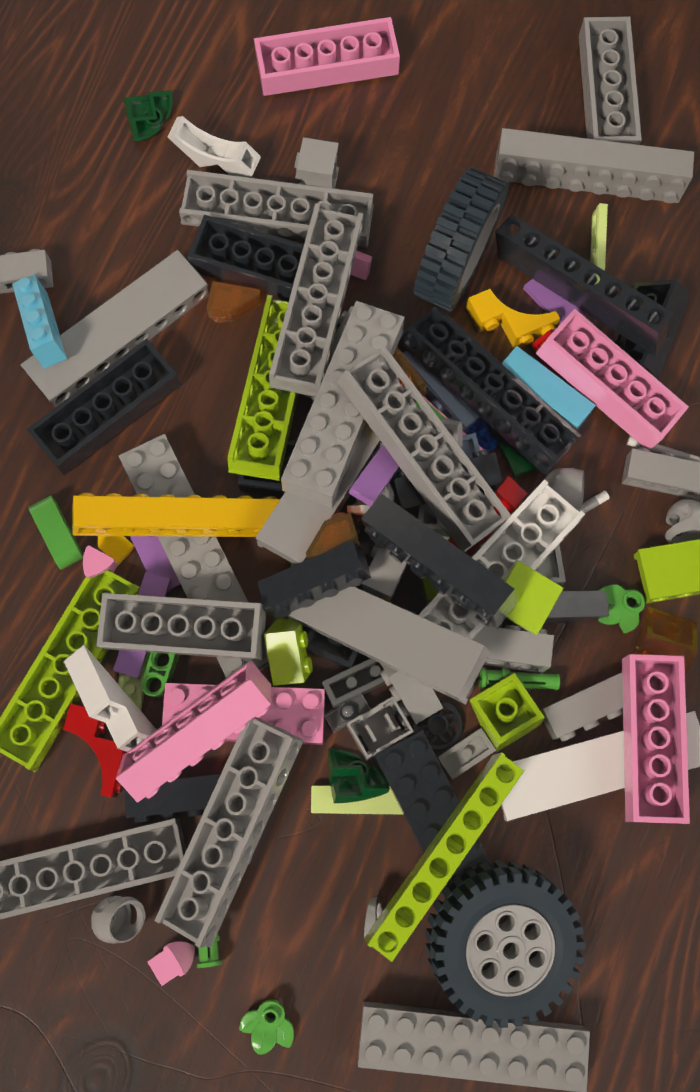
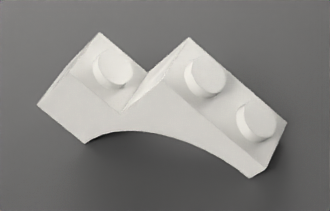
M183 116L176 118L168 135V138L199 167L218 164L225 172L232 176L252 177L261 158L246 141L233 142L217 138L197 128Z

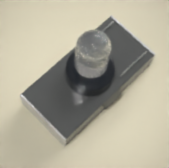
M363 695L330 710L324 714V717L332 731L336 733L346 727L348 722L371 709Z

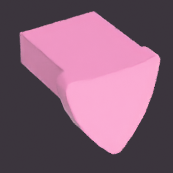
M356 251L351 275L366 280L370 272L372 256Z
M91 546L86 547L83 556V570L87 578L95 577L107 570L114 573L118 565L113 558Z
M186 942L169 943L163 947L164 951L148 961L161 986L176 976L182 977L188 972L194 959V945Z

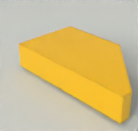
M98 536V548L113 558L117 565L135 549V546L124 536Z

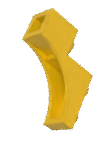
M491 289L469 297L466 310L478 332L484 330L491 331L501 324L512 347L520 344L521 346H526L533 342L534 338L544 335L549 330H556L560 321L556 311L539 315L515 311L497 299Z

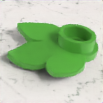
M609 585L601 588L599 591H606L609 603V616L598 621L606 625L619 623L623 633L634 630L639 624V613L645 606V598L642 593L635 589L624 590L619 585ZM629 598L635 601L634 607L628 605L627 600Z
M269 999L262 1002L258 1009L246 1012L240 1022V1031L252 1033V1047L258 1055L268 1053L275 1043L286 1048H290L294 1038L293 1025L285 1018V1009L277 1000ZM272 1012L276 1017L269 1018L266 1016V1013Z

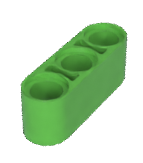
M52 495L28 506L60 570L83 559V553Z
M151 652L141 685L145 694L156 699L164 697L165 683H171L180 654H167L170 658L169 663L164 667H159L157 664L158 658L167 653ZM155 679H160L162 683L160 690L151 692L149 688L150 683Z

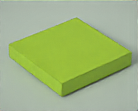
M516 560L504 581L515 588L517 604L506 618L530 633L538 635L563 587Z

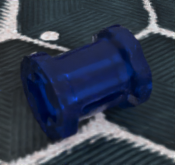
M485 421L475 422L468 428L466 434L475 433L479 446L482 449H487L489 453L497 446L498 439L490 434Z

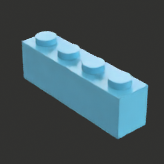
M32 274L12 283L31 352L44 369L66 360L67 357L48 293L36 275Z
M518 346L514 348L502 363L576 431L596 406Z

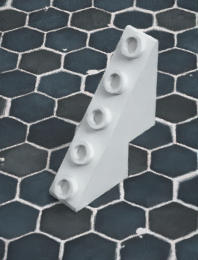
M85 645L64 661L89 717L106 723L118 749L128 752L157 730Z

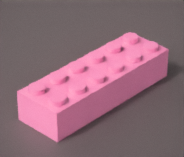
M391 17L254 38L264 96L399 74L400 55Z
M576 309L568 315L536 352L541 359L638 443L649 450L665 437L689 407Z
M629 654L622 658L625 822L690 824L684 656Z
M249 661L125 753L122 757L116 779L137 803L145 797L147 799L151 798L166 781L170 783L177 779L182 773L181 770L185 767L196 765L203 758L204 753L210 749L216 750L225 742V738L233 732L235 734L241 732L253 717L256 716L258 718L264 715L271 705V684L255 664Z
M165 683L162 726L217 685ZM271 687L270 708L264 715L258 718L303 739L302 744L323 745L325 689ZM233 732L225 738V741L236 742L240 732L237 734Z

